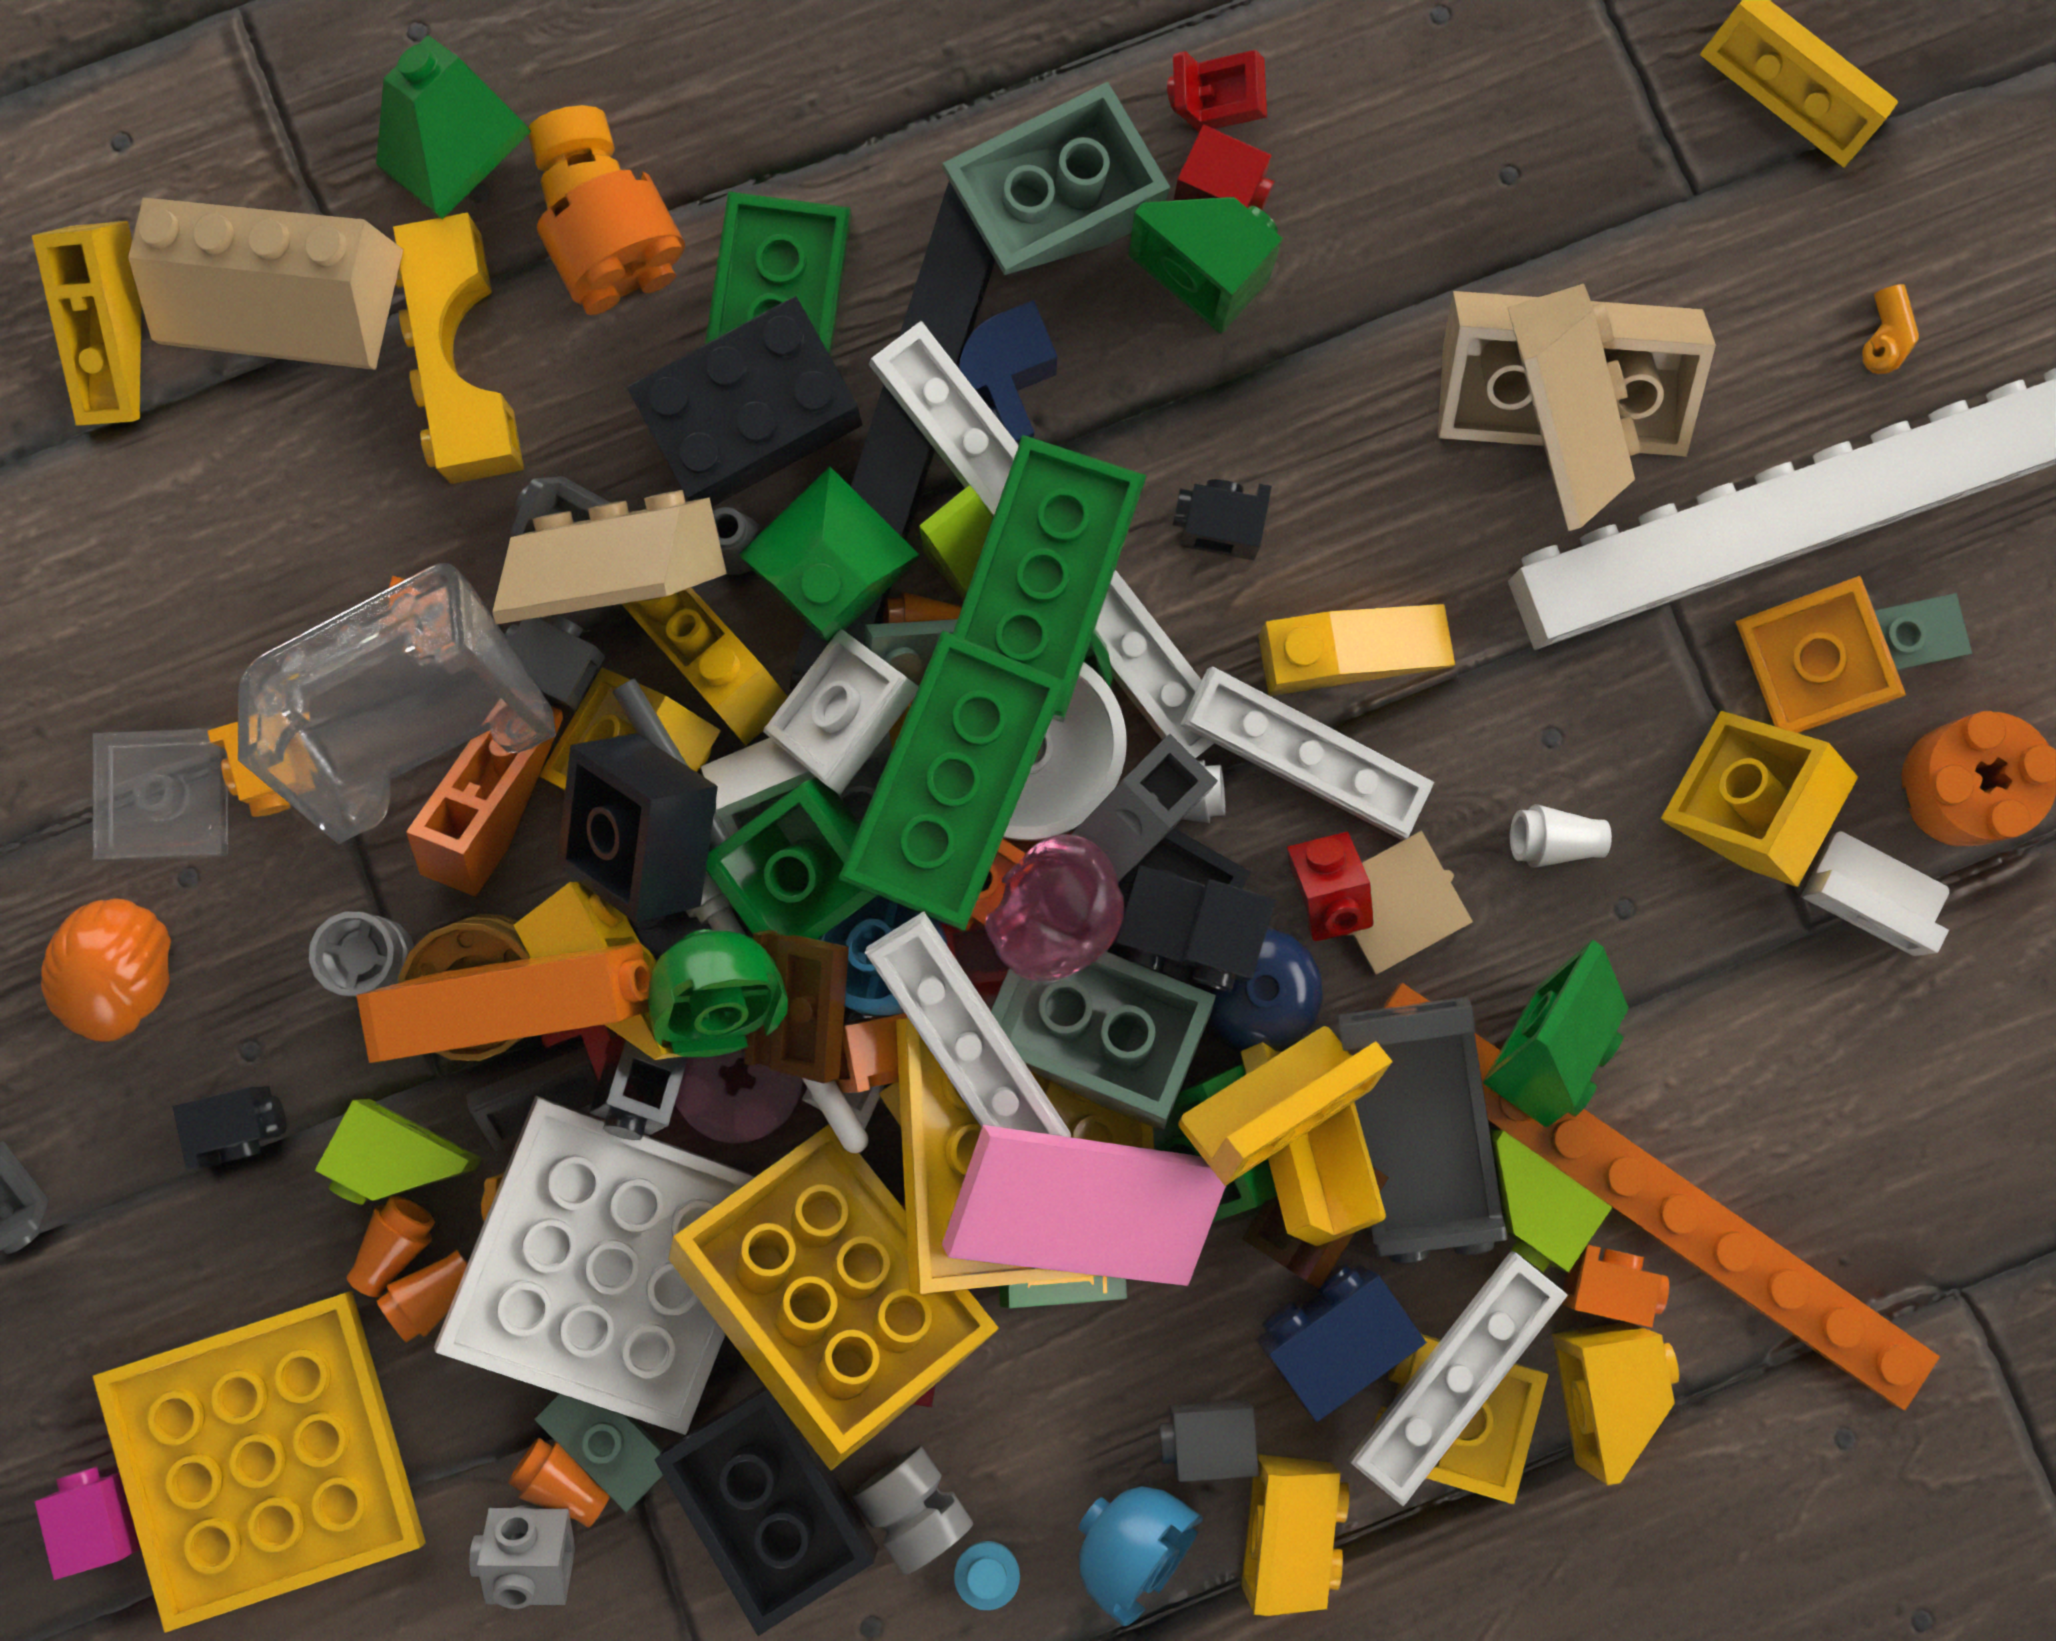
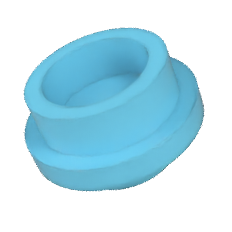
M993 1541L975 1543L960 1555L956 1563L954 1573L955 1586L961 1598L968 1605L979 1610L998 1609L1006 1605L1017 1592L1020 1582L1018 1562L1013 1553L1000 1543Z

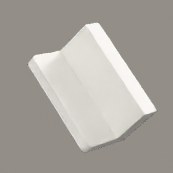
M1842 831L1831 835L1801 895L1802 898L1912 956L1938 953L1949 932L1948 929L1935 923L1949 895V888L1946 885Z

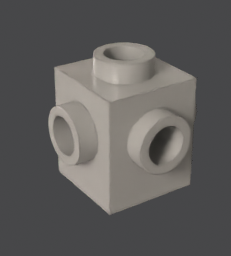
M520 1505L514 1508H489L484 1534L473 1537L469 1562L471 1576L480 1577L485 1604H499L511 1609H520L529 1605H566L575 1553L569 1509H540L531 1505Z

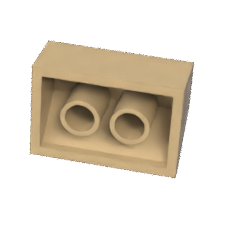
M1584 284L1507 307L1550 471L1568 531L1584 526L1635 480L1630 456L1641 453L1632 416L1620 419L1617 407V400L1628 397L1619 361L1615 360L1607 363L1602 345L1614 340L1605 303L1592 306Z
M683 490L644 498L646 505L644 510L629 512L627 502L619 501L588 508L590 519L573 522L571 511L533 518L535 531L510 538L492 611L495 625L664 597L727 574L710 497L685 502Z

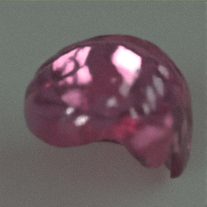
M1060 834L1040 841L1002 878L1001 882L1005 883L1002 900L994 911L986 915L985 928L998 957L1009 969L1013 970L1015 974L1023 979L1038 982L1054 981L1068 977L1086 968L1110 948L1124 918V899L1118 887L1117 875L1111 861L1105 852L1094 842L1078 835Z

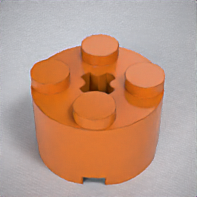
M618 170L586 181L565 194L570 204L569 207L556 217L551 207H549L537 223V233L571 298L576 303L582 304L588 315L601 314L611 309L619 302L620 297L639 288L644 293H653L669 285L676 278L672 266L678 261L685 249V241L651 177L645 172H642L641 180H636L631 170Z
M1981 711L1940 726L1922 736L1913 745L1903 764L1901 773L1902 788L1906 787L1907 797L1911 806L1908 808L1910 815L1917 826L1927 835L1939 842L1955 847L1979 846L2018 837L2037 826L2045 818L2056 797V750L2049 746L2045 738L2032 725L2016 716L2002 712Z

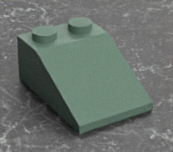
M1109 82L1101 84L942 164L944 173L1004 275L1103 247L1132 232L1134 212L1143 202L1166 201L1171 188Z
M1029 921L991 1013L1031 1072L1102 1107L1164 1131L1211 1014L1216 995Z

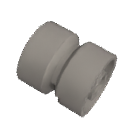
M345 911L329 917L317 928L310 942L309 963L314 977L325 989L341 996L356 997V995L397 984L398 976L405 960L415 946L412 937L400 924L387 918L364 912Z
M921 1445L910 1449L865 1481L851 1495V1498L870 1526L884 1527L887 1531L883 1545L903 1575L910 1574L931 1562L956 1543L973 1526V1520L955 1494L939 1490L938 1484L941 1474Z

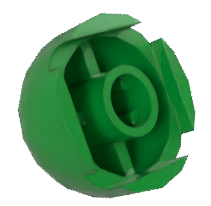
M711 929L694 931L661 955L651 972L648 1007L654 1038L660 1046L663 1040L671 1042L674 1054L683 1057H713L748 1047L745 1035L756 1031L763 1025L767 1036L777 1029L787 1014L788 997L782 976L774 960L754 939L740 933Z

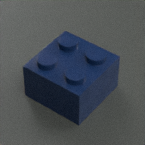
M1343 1264L1331 1271L1321 1288H1316L1319 1292L1316 1297L1299 1309L1294 1302H1290L1275 1311L1262 1323L1267 1332L1256 1339L1299 1403L1316 1422L1323 1419L1427 1343L1380 1275L1361 1265L1350 1270L1347 1264Z

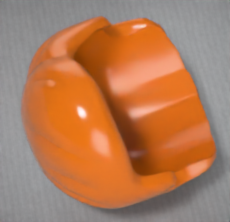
M125 899L97 900L88 905L81 906L72 912L53 935L47 946L42 963L41 990L51 1013L67 1029L93 1041H116L134 1032L141 1019L148 1016L160 1004L170 983L168 952L172 941L166 926L157 920L156 915L150 910L137 906L132 901Z

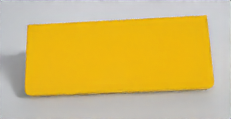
M1742 0L1699 54L1843 168L1847 166L1898 104L1896 98L1770 0Z
M1323 1026L1184 1113L1178 1122V1126L1220 1181L1226 1186L1370 1092L1393 1061L1376 1041L1352 1056L1348 1050L1343 1051L1341 1041L1329 1027Z
M1264 1042L1241 1051L1246 1074L1281 1052L1272 1049ZM1355 1102L1268 1158L1287 1234L1318 1247L1382 1222L1385 1219L1386 1213Z

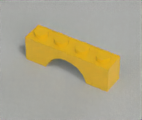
M468 212L446 216L443 219L435 218L393 226L396 244L403 249L395 285L397 288L404 287L408 308L399 310V321L407 347H415L418 369L410 370V383L418 407L425 406L429 429L421 430L420 438L428 466H436V469L450 484L524 470L514 410L501 393L480 389L460 378L454 362L453 345L460 322L476 303L492 293L480 231Z

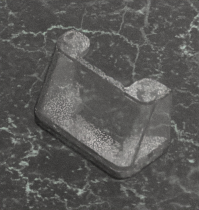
M439 563L428 567L265 652L245 670L238 688V761L337 844L376 827L384 819L390 802L391 779L491 730L493 740L508 753H519L532 749L556 736L554 715L549 702L498 624L496 625L493 616L472 584L456 567L449 563Z

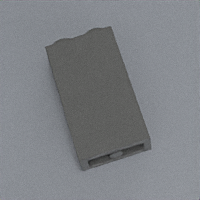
M1468 996L1339 1015L1343 1051L1348 1050L1353 1056L1376 1041L1393 1061L1374 1088L1355 1101L1372 1166L1389 1177L1380 1191L1386 1217L1382 1222L1371 1226L1375 1256H1389L1390 1261L1393 1263H1411L1426 1259L1429 1256V1250L1454 1247L1457 1254H1480L1492 1250L1494 1242L1507 1240L1474 1034L1476 1030L1473 1010Z

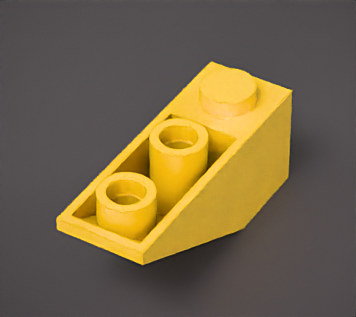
M691 587L664 597L622 603L624 608L745 746L764 730L788 698L765 667Z
M569 882L513 925L530 958L640 942L627 916L580 882ZM642 945L644 961L652 972L657 962L651 952ZM649 1011L619 1022L604 1024L654 1060L682 1057L674 1054L671 1042L663 1040L660 1046L655 1040Z

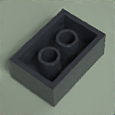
M797 296L626 387L688 500L693 501L710 497L712 507L863 426L855 399Z
M765 1385L668 1445L654 1459L757 1636H760L874 1564L878 1546L833 1470L830 1471Z

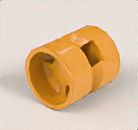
M580 105L556 109L538 117L529 125L531 132L528 134L535 164L538 170L545 172L540 183L547 209L551 207L555 217L570 206L565 196L566 193L595 177L621 170L618 161L611 158L615 147L607 117L604 111L597 107Z

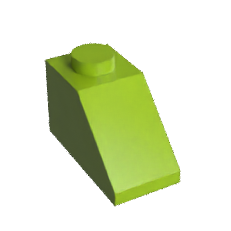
M970 485L919 525L924 555L963 601L965 600L993 520V516Z
M360 1099L351 1102L315 1171L332 1179L328 1188L333 1193L353 1203L364 1205L367 1198L372 1201L389 1198L477 1170L482 1158L371 1099Z
M1491 1129L1490 1138L1503 1220L1506 1226V1233L1516 1240L1511 1251L1516 1252L1542 1273H1544L1549 1264L1554 1268L1569 1272L1612 1207L1504 1130Z

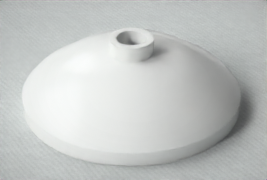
M1085 662L1083 663L1064 722L1054 719L1050 722L1039 749V754L1034 761L1003 836L1004 839L1040 841L1069 833L1078 828L1118 784L1127 749L1124 718L1118 701L1110 687Z

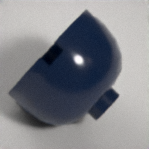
M1269 927L1252 980L1242 984L1234 983L1232 990L1227 989L1226 992L1195 984L1196 988L1216 995L1211 1014L1205 1026L1207 1031L1224 1046L1237 1051H1243L1261 1042H1264L1276 1051H1281L1299 1042L1315 1024L1323 1001L1321 973L1310 951L1293 936Z

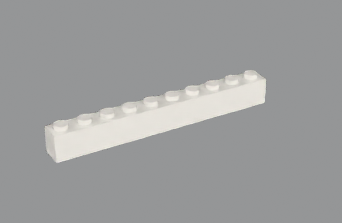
M2056 368L2043 374L2046 381L2030 388L2026 387L2024 380L2006 384L1986 394L1988 403L1969 409L1966 400L1942 407L1928 415L1931 423L1912 430L1908 421H1902L1873 433L1870 436L1873 443L1853 450L1849 441L1831 446L1812 456L1815 464L1795 471L1791 462L1777 465L1755 476L1756 485L1737 492L1733 483L1715 487L1697 496L1699 505L1677 512L1674 503L1661 506L1638 517L1641 526L1619 533L1616 524L1599 528L1580 538L1581 547L1560 554L1558 546L1553 545L1526 555L1521 559L1524 567L1520 568L1508 580L1534 650L2056 465Z

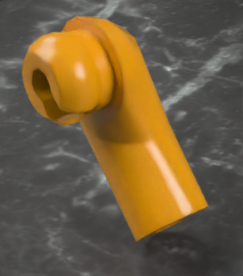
M1904 284L1890 286L1874 294L1882 325L1871 339L1865 343L1862 350L1863 363L1872 373L1887 374L1898 369L1918 342L1919 333Z

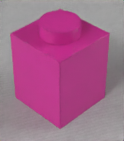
M98 1467L82 1470L56 1479L59 1491L34 1501L54 1580L120 1561L141 1549L120 1473L100 1478Z

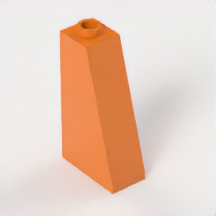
M639 942L441 971L356 995L368 1060L369 1063L619 1022L649 1011V983L652 974L649 966L644 961L642 945Z

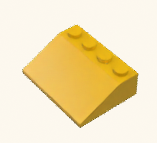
M830 1124L681 1230L672 1239L668 1260L830 1471L889 1425L999 1329L968 1289L924 1294L910 1292L906 1211L859 1153H850L844 1149Z

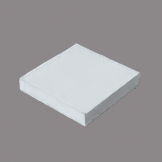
M840 629L766 725L763 732L825 785L841 794L914 699L919 687L851 635Z

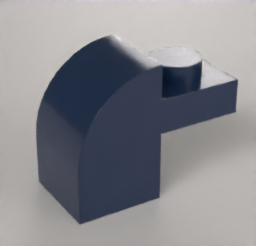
M1034 300L999 313L978 326L968 338L959 364V370L984 402H988V407L1018 445L1022 435L1034 438V430L1017 391L1057 374L1058 357Z

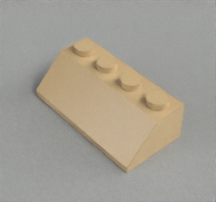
M143 197L128 259L151 340L158 344L376 370L403 249L364 219Z
M1453 291L1442 353L1438 422L1439 438L1544 446L1507 308L1538 297ZM1591 301L1592 306H1593V305H1596V304H1599V303H1603V302ZM1604 302L1614 336L1613 341L1602 344L1607 363L1615 360L1619 361L1628 395L1627 398L1616 401L1620 419L1632 416L1641 453L1687 457L1716 346L1703 309Z

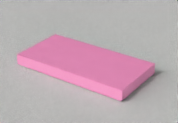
M983 1125L942 1246L949 1258L1188 1286L1226 1186H1224L1202 1156Z

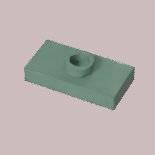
M1957 593L1874 610L1897 672L1963 658L1972 654Z
M559 1394L534 1419L626 1513L663 1476L654 1459L664 1448L633 1417Z

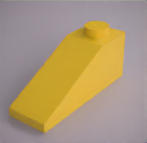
M128 221L68 226L32 235L76 426L133 422L140 419L142 304L128 259L132 244Z
M1444 604L1329 611L1265 622L1258 635L1268 696L1455 666Z

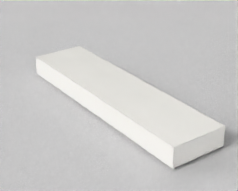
M1213 666L1207 669L1180 724L1186 729L1399 839H1408L1434 784L1433 781Z
M925 912L920 913L867 946L865 954L981 1127L989 1125L1071 1137V1132Z
M1510 1251L1347 1460L1404 1506L1568 1295L1520 1255Z

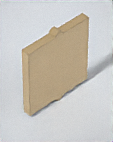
M1422 830L1362 863L1371 885L1374 924L1368 929L1347 934V936H1353L1375 976L1473 922L1451 884L1454 878L1452 871L1443 869Z

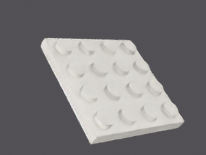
M535 1096L435 1343V1353L686 1435L725 1333L668 1260L672 1239L681 1230L754 1179L756 1175L643 1135L641 1140H628L616 1137L603 1129L605 1120Z

